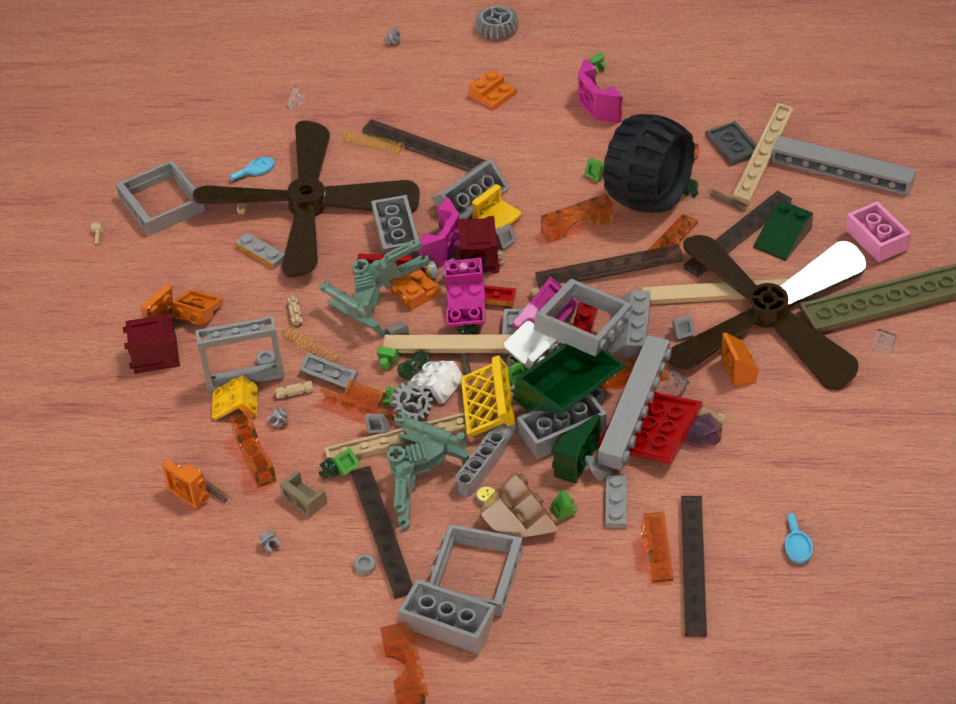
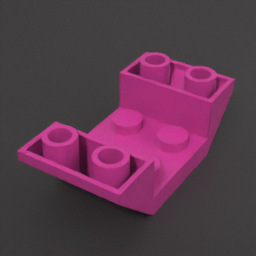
M585 59L578 73V102L595 120L614 123L622 122V94L613 86L601 91L595 81L596 68Z
M445 198L437 211L440 217L439 228H441V231H439L438 236L425 233L420 240L422 248L418 250L419 256H422L423 260L428 255L430 261H434L437 268L444 266V261L451 259L460 240L458 228L459 213L449 198ZM420 267L423 272H426L425 267Z
M482 259L444 261L448 309H446L447 327L485 323L486 303Z
M550 276L512 325L518 330L526 321H531L534 324L536 314L563 286ZM572 299L558 313L555 319L564 322L579 301Z

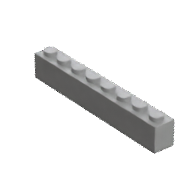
M782 136L778 137L772 149L771 162L902 195L909 196L915 181L916 169Z
M647 335L599 448V465L622 470L624 463H628L630 458L629 450L635 446L636 433L641 432L642 419L647 417L648 404H652L654 399V389H658L661 380L660 375L665 373V362L671 358L670 340Z

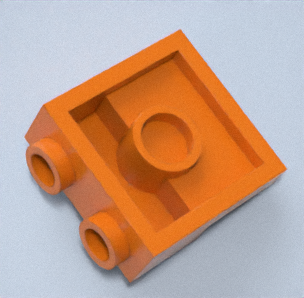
M493 70L488 73L484 72L480 79L471 81L469 85L470 97L493 110L517 94V89L504 82V76Z
M421 269L409 275L406 274L401 278H393L390 281L392 287L389 289L391 294L396 295L401 303L408 306L411 310L442 294L441 288Z
M190 289L171 302V316L180 320H188L192 324L204 325L213 318V311L222 305L223 298Z
M168 459L161 464L167 488L170 492L196 509L208 501L210 495L206 492V480L203 479L201 470L193 468L189 464L181 468L180 465L174 464Z

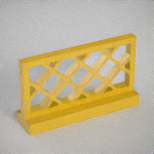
M499 355L492 358V364L461 377L466 431L469 438L504 423L508 427L515 424L508 366ZM493 371L488 379L484 378L487 373ZM476 379L471 386L468 385V381ZM481 381L485 382L481 389H477ZM490 385H494L490 393L486 392ZM473 392H476L477 395L475 396V398L473 400H469ZM483 395L487 396L482 404L478 403ZM495 399L496 402L494 403V405L492 407H488L491 400ZM474 407H479L476 413L472 415L471 412ZM484 410L489 411L484 419L480 418ZM494 413L498 414L497 419L489 421ZM476 421L481 422L478 427L472 429Z

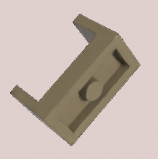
M298 471L280 483L282 497L309 518L327 504L326 492L324 490H320L318 493L314 492L302 483L301 474Z

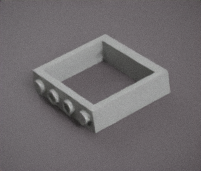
M172 160L115 184L118 197L148 236L206 211L204 204L196 203L193 200V192L196 189L195 184L190 183L188 176L184 175L180 166L177 167ZM173 178L191 201L150 218L133 197V194Z
M570 279L536 314L533 330L596 356L602 349L606 348L609 341H613L617 332H621L624 324L629 322L632 316V304ZM572 299L614 315L596 336L555 319L558 313Z
M273 316L196 330L208 392L214 391L217 387L242 374L254 383L284 378ZM271 336L275 363L217 374L210 373L205 348Z
M450 524L447 533L442 536L443 545L437 550V562L431 567V579L427 583L440 587L455 543L509 553L494 600L463 594L495 605L494 616L502 617L523 553V538Z

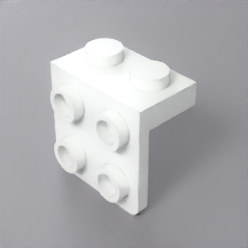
M526 321L504 342V348L518 361L523 363L527 369L540 362L558 347V340L533 330L534 324L531 321Z
M454 361L427 362L422 366V370L411 379V384L414 385L415 382H418V387L424 385V389L431 391L438 404H444L461 384V377L463 375Z

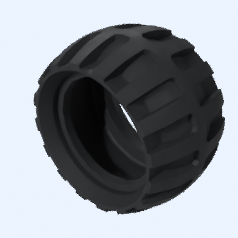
M637 114L630 116V118H625L622 124L615 130V134L608 145L607 154L604 159V188L614 200L630 209L646 213L669 211L679 202L692 174L691 171L695 159L693 135L678 122L664 116Z

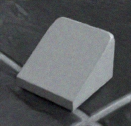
M402 321L384 327L388 335H409L408 325Z
M365 414L368 433H387L390 429V423L384 414Z
M588 455L585 457L591 473L597 480L601 481L606 478V475L612 474L609 467L598 464V457Z

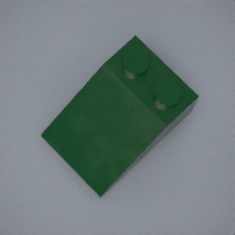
M781 200L772 210L753 248L786 261L812 229L813 212Z
M596 414L561 436L558 443L553 445L551 454L553 455L552 468H554V477L577 484L588 465L585 457L587 455L593 456L598 447L597 443L601 438V415Z

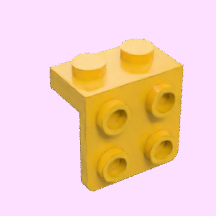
M497 184L487 189L486 192L472 202L473 219L494 216L496 229L498 227L502 228L506 224L511 225L522 216L520 210L502 200L501 186Z
M242 374L217 387L213 391L212 418L217 420L238 408L250 418L256 416L258 386Z

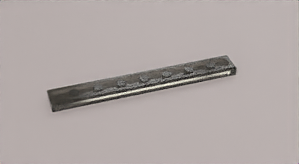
M372 119L362 128V133L368 134V136L380 137V140L384 138L386 142V139H388V143H394L396 146L400 142L401 148H403L404 144V149L468 172L486 161Z
M776 191L715 241L728 254L766 223L772 210L781 200L791 204L792 198L780 191ZM691 258L684 264V269L696 277L701 276L708 270L695 258Z
M679 244L535 272V277L540 289L550 276L559 284H566L570 279L582 282L683 262V254Z
M366 466L352 470L351 476L394 599L407 596L413 587V583L371 467Z
M681 496L685 637H707L702 496Z

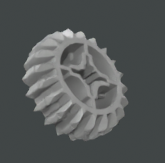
M489 6L480 10L479 14H476L475 26L477 33L485 36V39H505V37L515 34L518 28L517 14L508 6Z

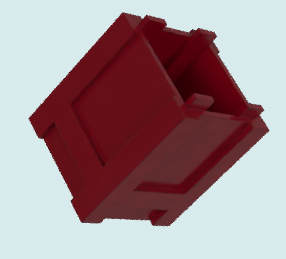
M494 216L479 219H458L461 260L481 258L483 273H499L498 244Z
M171 313L125 321L126 326L123 327V334L127 333L128 342L124 343L125 350L128 349V353H130L132 362L129 363L130 369H134L135 374L180 366L177 337Z

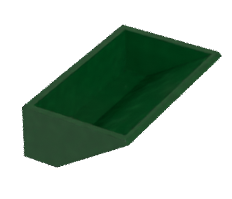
M564 344L516 378L512 399L527 410L564 413L624 369L626 365L605 349H602L596 356H593L568 344Z

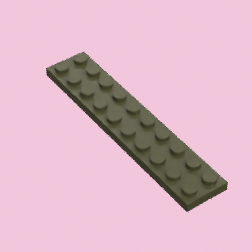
M956 264L800 303L799 309L808 324L821 333L956 298Z

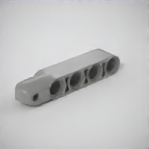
M516 423L509 427L501 424L490 431L456 474L457 493L460 496H471L505 453L507 444L516 433Z

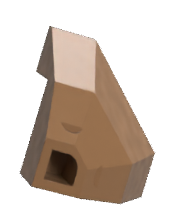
M516 471L489 496L480 509L481 516L493 530L522 538L556 532L559 530L557 525L559 520L552 512L548 513L542 505L543 499L537 492L533 493L527 485L529 483L527 478L522 473L518 475Z

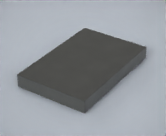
M736 121L705 131L706 138L731 166L750 160L757 146Z

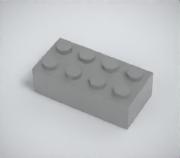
M407 195L371 201L382 254H386L411 240L415 244L419 239ZM414 251L406 256H413V259L419 257V251Z
M590 393L564 413L534 410L517 417L518 434L538 460L551 454L553 445L558 443L561 436L596 414L601 415V432L607 428V413Z

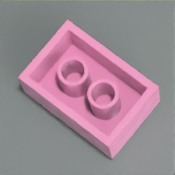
M878 201L847 214L846 231L877 262H881L909 249L911 233Z

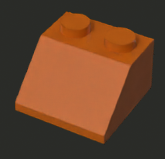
M723 333L721 361L733 386L737 387L755 383L757 374H759V367L752 359L751 350L747 349L742 340L728 333Z

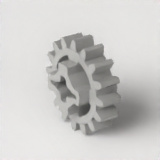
M410 381L406 385L402 382L394 389L390 397L393 400L390 406L395 407L393 414L401 411L407 417L422 422L433 408L430 404L433 398H428L430 391L425 392L424 385L418 387V382H415L414 385Z

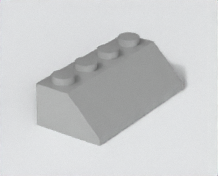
M490 158L477 165L431 199L438 208L445 198H449L459 213V219L465 218L466 220L472 216V202L474 199L486 192L487 189L497 184L501 186V193H503L510 187Z
M631 290L619 298L632 304V316L629 322L624 324L621 332L616 333L613 341L608 342L607 352L619 360L636 361L648 335L650 291Z
M417 579L398 611L399 623L402 628L479 654L488 638L496 606Z

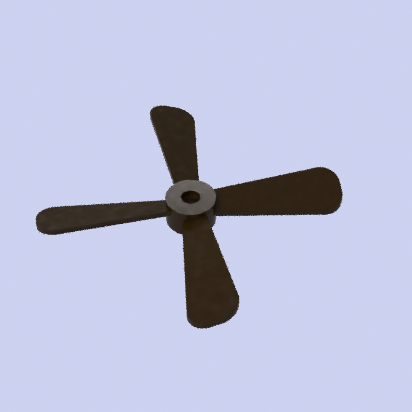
M307 120L299 121L295 125L298 179L290 183L287 190L201 186L193 192V200L200 204L288 201L289 210L294 214V219L282 264V273L290 278L306 275L312 272L318 264L315 216L321 214L325 206L372 211L371 201L407 195L411 213H414L418 209L420 201L419 188L416 183L410 180L324 187L319 178L330 140V132L325 126Z
M694 235L683 241V248L689 255L748 299V310L670 348L672 349L670 360H667L669 364L679 369L693 368L722 348L723 333L738 337L755 324L764 328L774 327L827 389H841L856 377L859 364L852 354L788 310V307L862 275L865 271L866 260L854 244L847 241L837 242L779 286L773 283L756 285L711 237Z

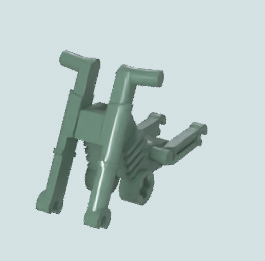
M411 240L386 253L383 259L375 260L372 264H369L366 259L355 261L352 265V270L356 275L354 277L356 292L353 297L332 286L327 279L323 280L325 285L319 284L318 287L321 292L328 294L334 299V301H327L331 308H337L344 315L350 316L359 323L373 329L380 337H384L386 331L376 320L372 319L374 316L372 310L375 308L378 299H380L379 288L384 285L386 289H390L392 287L390 281L393 278H401L420 267L429 265L430 259L428 255L425 256L424 260L422 256H419L397 267L396 260L422 248L420 240H417L416 244Z
M400 411L398 412L399 418H394L395 424L406 428L402 429L403 434H399V439L402 442H413L415 445H407L405 450L400 446H394L387 451V458L392 476L395 478L393 507L398 512V525L402 526L403 531H407L410 528L411 494L416 489L415 481L417 475L430 472L429 469L443 462L446 455L461 459L464 465L469 459L468 450L464 449L467 447L463 432L457 433L456 436L449 431L429 425L427 422L407 417L404 412Z

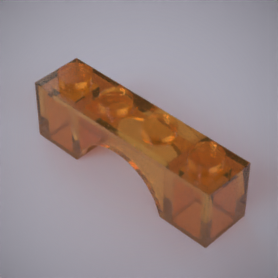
M606 194L542 215L541 232L550 243L564 238L568 230L580 221L592 220L597 226L613 221L614 204Z
M249 412L229 417L233 435L257 488L277 482L274 466L268 453H265L261 446Z
M406 622L380 627L386 658L397 659L406 666L403 674L393 681L397 703L426 704L425 696H429L426 683H422L420 679L424 678L422 666L416 663V660H419L417 648H412L411 643L414 642L412 629H407Z

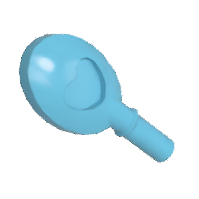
M271 157L256 158L248 163L246 168L229 175L233 182L247 175H264L274 168V159Z
M790 513L787 515L790 533L785 540V550L793 562L803 564L811 559L813 545L809 536L799 531L796 515Z

